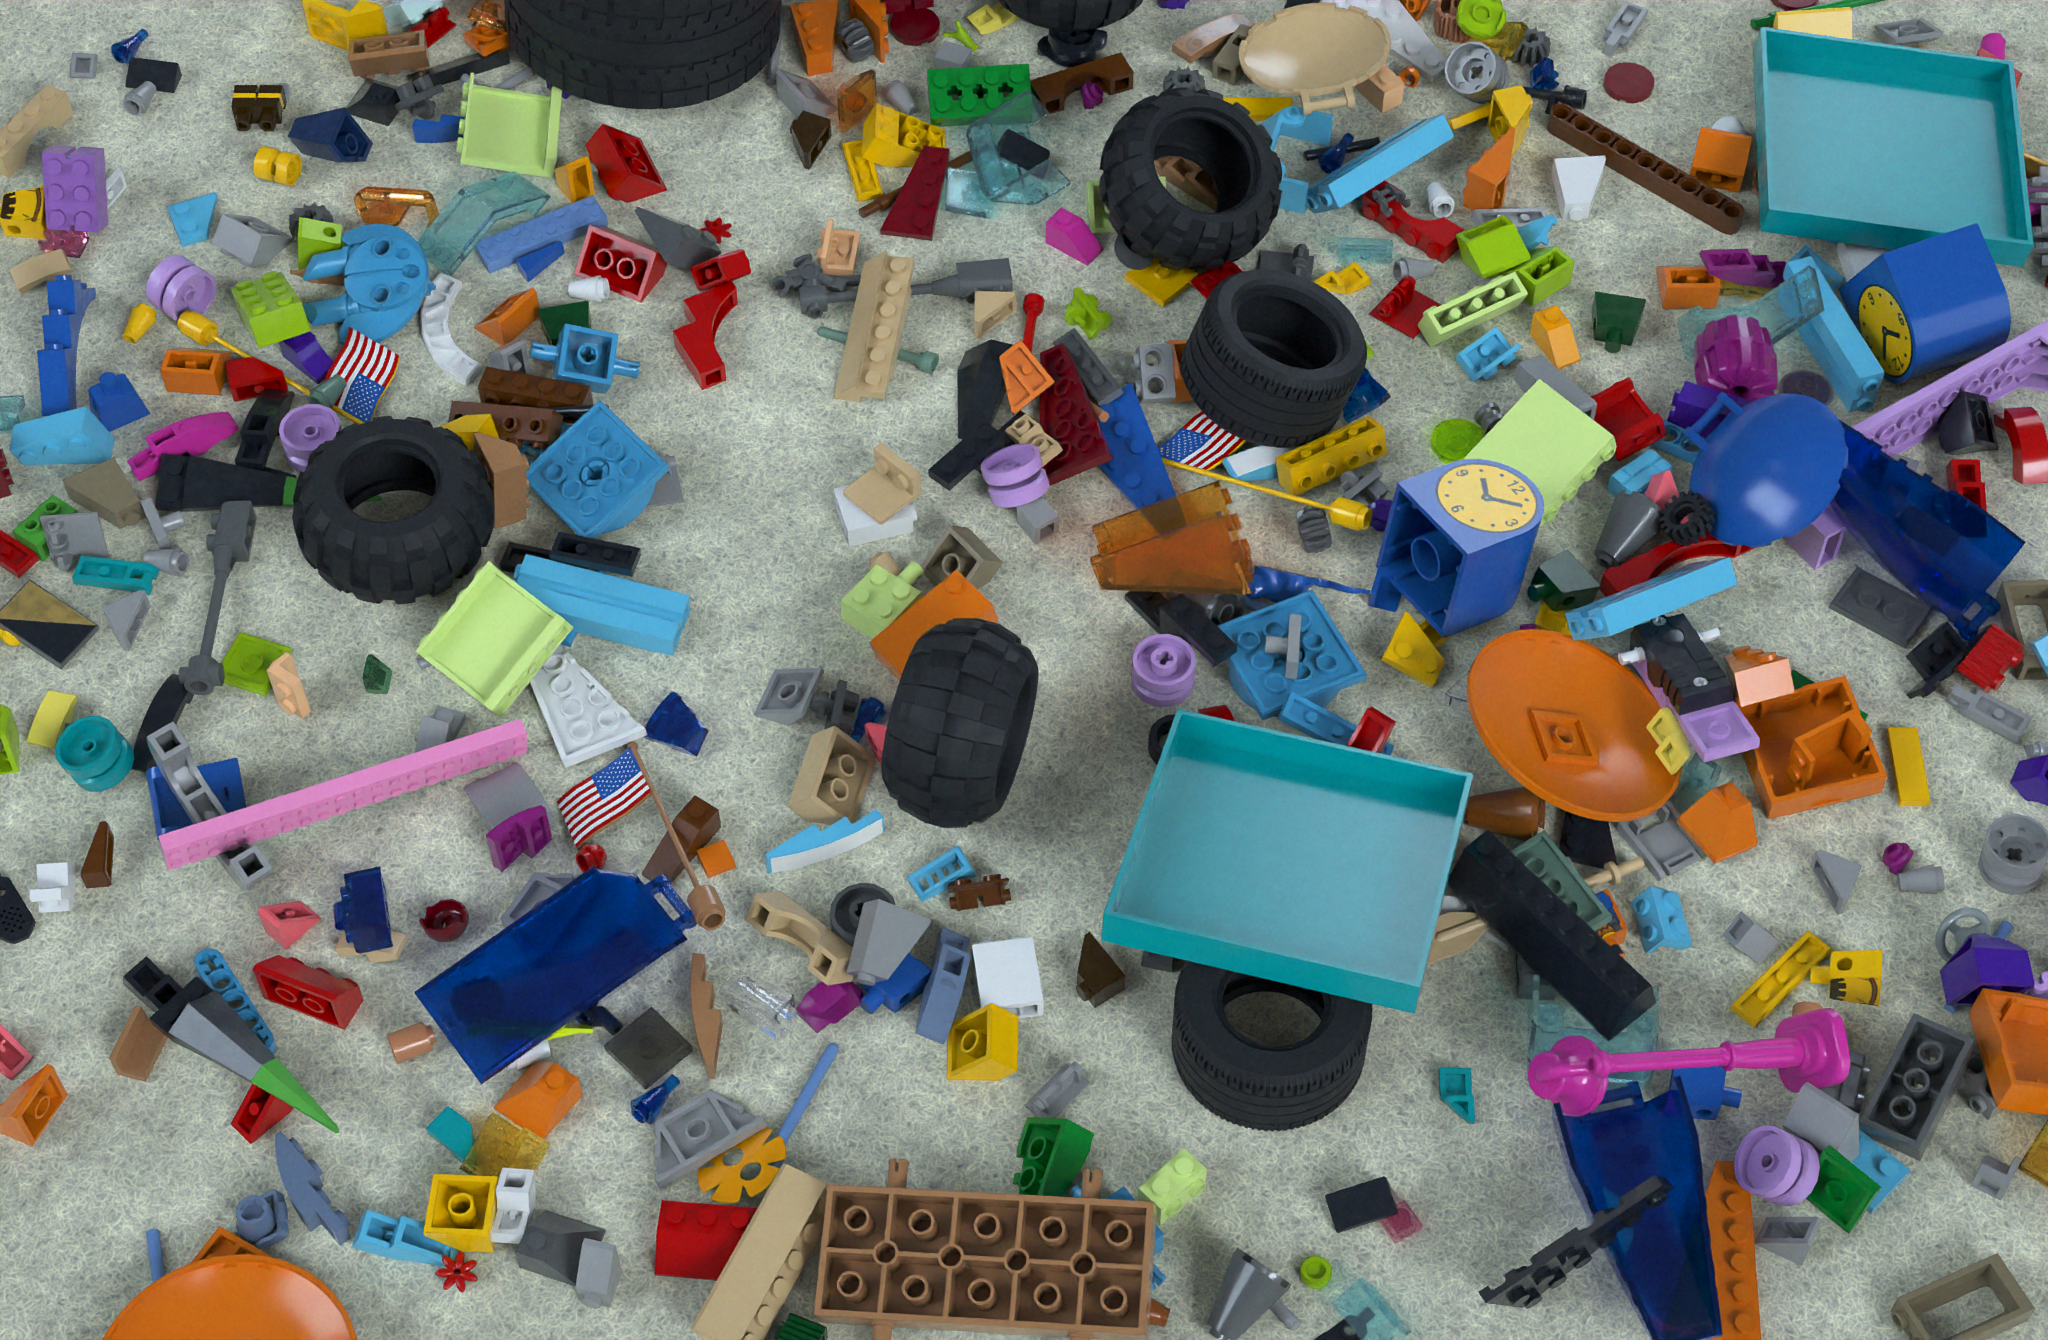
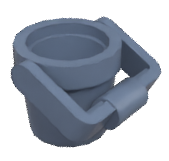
M271 1190L260 1196L250 1195L244 1197L236 1207V1228L241 1239L255 1245L258 1249H263L287 1238L289 1234L287 1205L282 1193ZM272 1201H274V1209L269 1205Z

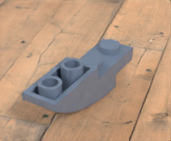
M944 927L941 928L937 935L931 966L932 973L923 989L915 1034L940 1044L946 1042L951 1029L971 954L968 953L970 938Z
M280 1131L275 1135L277 1165L294 1209L310 1232L322 1224L341 1246L351 1238L347 1229L350 1222L339 1209L334 1212L330 1208L329 1204H331V1201L321 1189L323 1184L319 1176L323 1172L312 1158L307 1161L301 1155L304 1151L296 1139L292 1137L288 1140Z

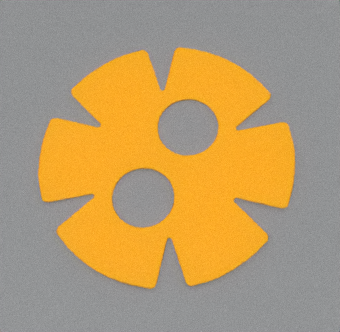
M764 1128L707 1161L716 1165L698 1170V1184L702 1193L720 1184L711 1196V1200L721 1203H734L740 1200L743 1186L749 1197H753L766 1189L773 1182L780 1169L767 1164L782 1161L786 1158V1147L782 1137L778 1136L763 1145L773 1131L772 1129ZM738 1148L743 1151V1158L736 1165L726 1166L723 1164V1157L729 1150ZM756 1162L761 1165V1172L756 1178L752 1180H743L741 1178V1170L747 1164Z

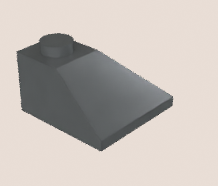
M546 1210L528 1224L515 1251L519 1267L576 1286L584 1238L601 1242L606 1230Z

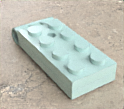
M396 0L383 8V13L392 27L400 24L403 28L410 23L414 24L421 20L427 12L438 9L444 5L442 2L446 0Z

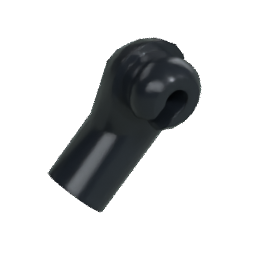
M603 1006L583 1007L576 1013V1020L581 1025L604 1027L612 1036L616 1035L623 1028V1024Z

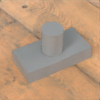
M151 497L141 500L142 508L159 549H172L167 532L186 526L180 510L159 517Z
M1290 614L1288 637L1266 636L1265 653L1286 655L1285 678L1297 679L1301 615Z

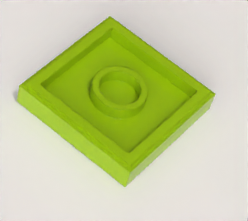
M240 632L221 662L225 671L224 684L266 697L272 688L267 669L275 659L280 658L285 652L292 654L291 647Z

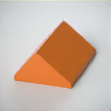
M530 288L509 296L474 328L502 346L513 341L539 317L538 309L540 308L536 290Z

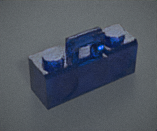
M380 866L344 874L345 886L340 887L342 901L336 902L333 905L335 928L345 931L347 943H353L356 953L359 954L393 947L387 893Z

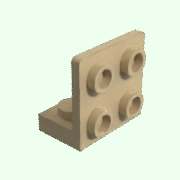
M881 442L873 448L874 467L843 490V495L880 525L884 524L921 495V473Z

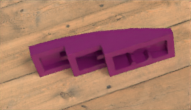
M1748 249L1701 250L1699 253L1708 274L1722 280L1763 288H1779L1780 284L1786 283L1782 277L1786 266L1785 261L1770 262L1767 255L1751 256Z

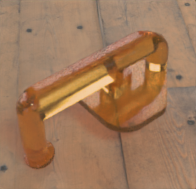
M476 0L475 5L471 7L467 14V19H470V26L475 27L479 22L499 32H507L504 1Z
M368 186L359 190L354 196L357 212L366 225L388 224L397 227L411 206H419L426 209L429 219L427 224L429 230L439 231L443 226L434 196L427 190Z

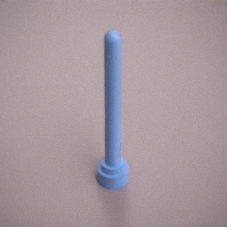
M836 1043L827 1045L776 1137H782L785 1145L839 1051ZM784 1160L767 1165L780 1168Z

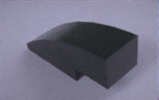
M147 956L123 976V984L154 1013L182 989L169 974L165 975Z

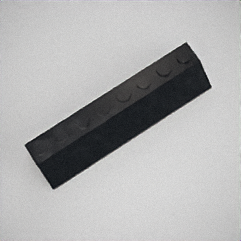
M1489 830L1485 831L1464 848L1449 876L1447 885L1608 1042L1656 1004L1652 985Z

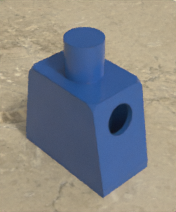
M112 372L103 373L99 378L100 383L91 386L88 390L90 411L109 432L150 415L141 397L125 374L116 376Z
M908 953L888 980L875 982V985L862 984V989L867 993L860 999V1006L867 1013L873 1014L883 1004L896 1013L923 993L924 986L929 980L932 969Z
M1721 1066L1672 1069L1664 1116L1716 1120L1721 1105L1739 1108L1742 1090L1724 1086L1726 1071Z

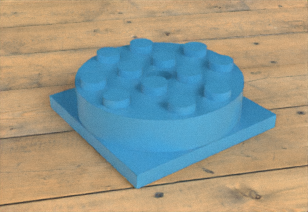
M599 400L529 465L526 476L530 488L556 513L564 524L570 527L578 536L596 539L600 534L623 528L638 517L648 505L656 482L670 470V467Z
M1313 590L1217 625L1237 644V652L1225 660L1228 664L1231 685L1237 695L1248 706L1257 711L1262 721L1273 716H1279L1287 695L1291 691L1324 708L1336 697L1340 690L1366 680V672ZM1290 614L1301 615L1297 679L1285 678L1286 655L1265 653L1266 636L1288 637Z

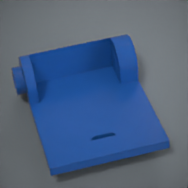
M238 758L197 766L204 780L227 813L247 807ZM158 766L148 769L146 776L157 840L159 841V835L193 825V822L175 797Z

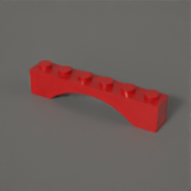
M1705 531L1707 537L1703 539L1700 536L1698 538L1699 543L1697 544L1690 541V546H1685L1683 543L1680 546L1671 541L1664 545H1657L1641 556H1633L1624 564L1608 568L1602 574L1599 590L1605 597L1653 579L1664 570L1679 562L1704 556L1735 558L1754 548L1746 545L1731 546L1722 543Z

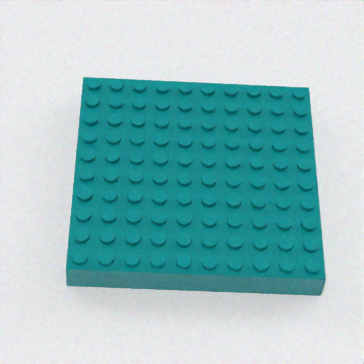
M1760 28L1753 47L1761 232L1895 250L1978 223L1995 264L2024 266L2034 243L2013 61L1775 28Z
M1177 709L1103 913L1101 941L1415 1014L1469 800L1473 774Z

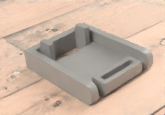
M1669 800L1660 809L1644 818L1618 822L1617 825L1618 832L1638 857L1643 859L1645 866L1657 881L1664 879L1665 873L1667 876H1670L1697 862L1699 856L1702 859L1707 857L1702 849L1676 822L1681 814ZM1657 815L1663 822L1640 834L1642 828L1640 823Z

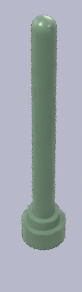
M824 326L819 327L817 330V334L820 337L846 344L848 333ZM899 348L897 359L916 364L921 372L932 375L938 365L939 355L930 351L917 354Z

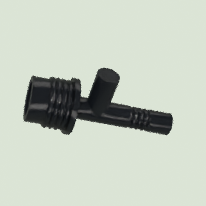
M1566 85L1563 92L1523 87L1526 94H1529L1531 98L1548 100L1545 114H1550L1551 107L1558 104V102L1580 110H1584L1586 105L1587 90Z

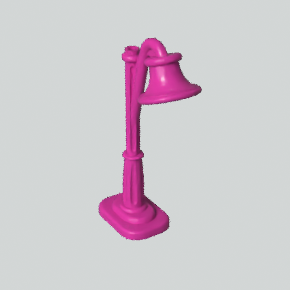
M1821 1008L1785 1018L1777 1026L1774 1038L1739 1043L1724 1041L1717 1048L1608 1054L1606 1051L1600 1050L1593 1041L1584 1036L1569 1035L1558 1040L1549 1052H1542L1533 1058L1528 1068V1082L1536 1096L1541 1099L1551 1100L1560 1111L1571 1116H1583L1594 1111L1603 1100L1608 1087V1075L1610 1073L1721 1066L1725 1071H1732L1734 1068H1778L1784 1086L1791 1092L1799 1093L1806 1082H1809L1818 1089L1839 1085L1844 1082L1849 1074L1850 1053L1846 1029L1841 1016L1832 1008Z

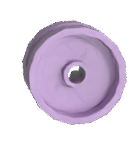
M173 255L159 263L151 273L146 286L148 302L177 322L180 315L187 310L203 314L211 306L216 294L214 277L181 255Z
M307 404L293 409L282 419L279 434L288 464L295 471L305 472L309 456L321 443L335 440L336 432L342 430L338 416L331 408L320 404Z
M1033 444L1012 445L993 452L983 460L981 471L985 482L989 484L988 492L992 504L1003 508L1017 507L1030 503L1047 492L1050 484L1046 470L1042 468L1043 463L1038 447Z
M1155 634L1142 640L1136 646L1132 655V688L1137 697L1146 704L1156 707H1172L1186 700L1191 695L1195 683L1196 658L1190 644L1181 637L1171 634Z
M1761 1126L1752 1130L1740 1143L1735 1155L1734 1170L1737 1181L1746 1191L1778 1206L1791 1207L1802 1202L1812 1192L1818 1181L1820 1164L1818 1153L1812 1144L1776 1126Z

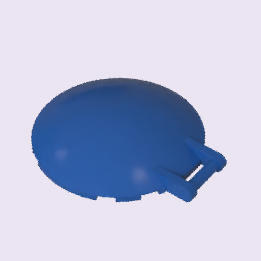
M1722 391L1716 397L1718 400L1691 428L1688 426L1683 431L1700 448L1692 468L1689 491H1693L1695 494L1696 492L1699 493L1715 512V516H1713L1715 524H1710L1713 529L1711 532L1707 531L1715 539L1731 546L1746 545L1750 548L1772 545V541L1784 536L1790 538L1801 532L1823 513L1840 488L1838 481L1842 470L1847 468L1848 447L1845 444L1844 436L1845 430L1838 417L1825 404L1806 395L1795 393L1774 394L1754 400L1740 407ZM1726 407L1731 411L1705 439L1699 436Z

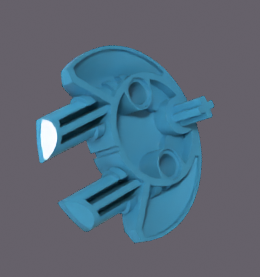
M369 224L344 233L341 240L346 246H343L342 249L314 254L303 276L304 281L341 274L347 277L344 279L346 293L341 294L339 297L302 304L309 322L314 327L344 321L339 330V338L342 345H344L349 327L377 343L388 339L400 331L413 318L420 308L425 295L430 296L431 291L436 289L435 284L429 279L426 255L419 243L409 233L388 224Z

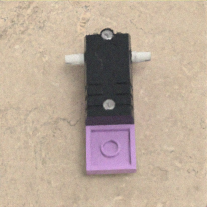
M1684 613L1670 617L1661 615L1651 619L1648 623L1634 626L1630 634V651L1618 654L1620 664L1622 666L1629 663L1634 665L1661 708H1670L1703 762L1759 748L1760 738L1734 702V688L1729 678L1727 679L1726 674L1720 669V665L1714 660L1713 655L1705 645L1706 642L1720 639L1719 629L1715 627L1706 631H1696Z

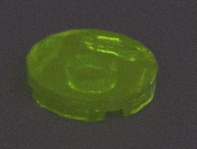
M1449 419L1441 422L1434 428L1430 440L1431 450L1439 456V460L1446 464L1464 460L1485 435L1481 428L1471 421Z

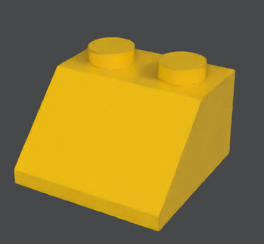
M1522 85L1493 91L1487 125L1495 142L1501 134H1505L1511 127L1515 128L1511 159L1525 138L1526 129L1529 127V112L1533 107L1532 98L1529 94H1526Z
M990 1003L953 1021L948 1034L947 1080L998 1081L1018 1072L1019 1016Z
M433 1174L423 1231L424 1236L463 1252L494 1253L495 1242L491 1240V1230L497 1212L496 1188L499 1181L498 1176Z

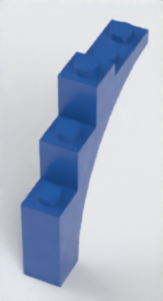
M55 275V280L47 281L49 314L42 316L44 349L37 350L42 416H50L77 409L76 361L79 333L86 308L96 298L95 288H87V283H81V279L72 280V275Z

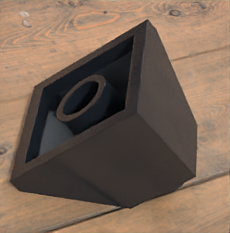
M367 78L346 106V109L353 116L389 126L399 113L395 107V104L400 102L395 89L398 86Z
M1966 391L1959 392L1939 426L1941 434L1939 436V444L1942 450H1944L1945 454L1961 455L1999 449L1987 396Z

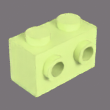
M1183 1148L1138 1188V1201L1154 1202L1157 1209L1156 1222L1161 1225L1169 1217H1175L1190 1198L1197 1197L1205 1189L1207 1168Z

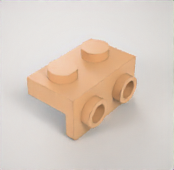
M828 219L826 229L822 228L821 244H823V247L818 248L817 264H821L823 274L832 276L854 275L861 239L860 231L834 229V220Z
M285 652L280 658L275 659L271 663L267 673L276 700L282 710L289 715L295 713L303 719L311 710L292 655Z

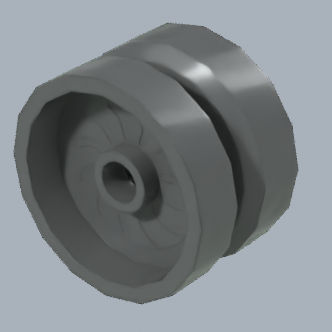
M858 883L847 886L836 895L831 903V931L853 947L863 904L880 899L896 905L893 896L885 888L871 883Z

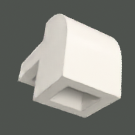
M75 861L36 864L38 889L30 890V902L39 903V913L71 911L76 885Z
M502 1167L496 1188L497 1212L491 1230L492 1242L520 1243L534 1215L536 1197L534 1170Z

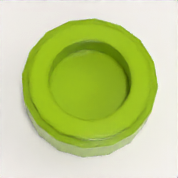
M1310 1256L1301 1263L1299 1276L1302 1283L1307 1287L1321 1289L1330 1282L1332 1267L1325 1258Z

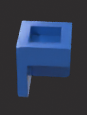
M1378 566L1370 594L1369 606L1392 612L1397 611L1402 594L1389 581L1391 579L1389 575L1394 576V574L1402 571Z

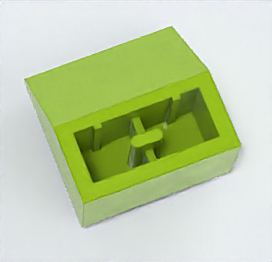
M1504 215L1456 234L1463 263L1482 279L1494 278L1502 271L1531 260L1530 254L1515 224Z
M1557 246L1535 248L1529 252L1531 260L1498 274V276L1502 275L1504 277L1516 272L1528 293L1524 301L1531 307L1571 283L1575 261Z

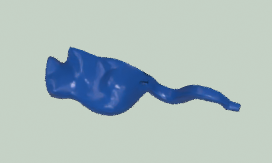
M1254 565V572L1251 575L1245 572L1242 573L1243 589L1247 597L1252 599L1267 598L1275 603L1307 592L1313 585L1351 594H1370V590L1346 586L1326 579L1309 577L1261 565Z

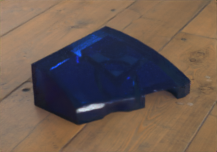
M672 691L660 703L645 726L647 735L644 738L697 757L709 730L696 718L693 710L683 702L681 695Z

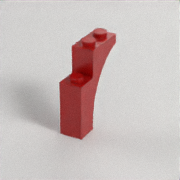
M732 281L684 299L685 315L690 324L673 330L675 348L702 390L726 381L725 364L715 348L714 341L721 321L731 309L738 305L737 289Z

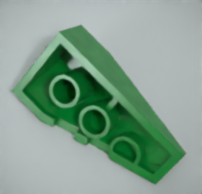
M1027 1117L1016 1157L1023 1158L1022 1172L1015 1173L1013 1178V1184L1018 1185L1020 1188L1019 1194L1062 1197L1085 1164L1091 1149L1094 1133L1068 1119Z

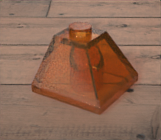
M871 69L855 75L837 89L840 133H846L867 116L877 103L876 71Z

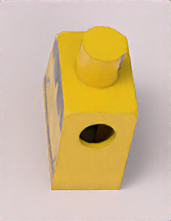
M44 186L6 192L3 195L0 208V223L5 236L47 239L48 229L46 225Z
M1883 950L1831 952L1830 966L1811 965L1810 984L1829 985V999L1879 1007Z

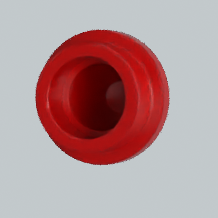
M586 844L576 854L577 865L585 874H590L591 872L598 873L602 870L607 860L604 848L596 844Z

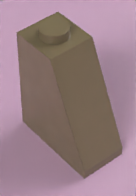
M114 457L62 480L70 500L91 512H98L99 517L119 529L133 526L141 519L146 518L139 498Z

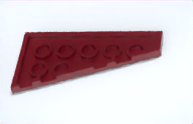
M1063 343L1040 353V364L1055 383L1040 394L1039 424L1043 431L1057 441L1063 450L1042 467L1046 470L1050 486L1114 459L1070 351Z

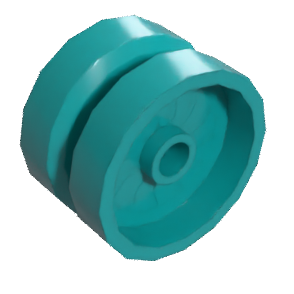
M87 716L76 720L66 727L58 738L55 747L56 759L61 767L71 775L81 788L89 792H102L113 788L124 780L134 762L132 746L119 733L112 722L102 716Z

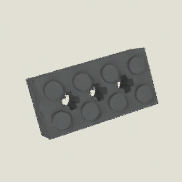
M1914 1013L1859 1120L1860 1131L1864 1132L1871 1139L1920 1161L1975 1052L1974 1039ZM1930 1057L1936 1058V1061L1927 1062L1925 1059L1929 1061ZM1920 1084L1923 1086V1088L1912 1089L1911 1086L1916 1088V1085ZM1903 1111L1909 1112V1115L1900 1117L1897 1113L1902 1115Z

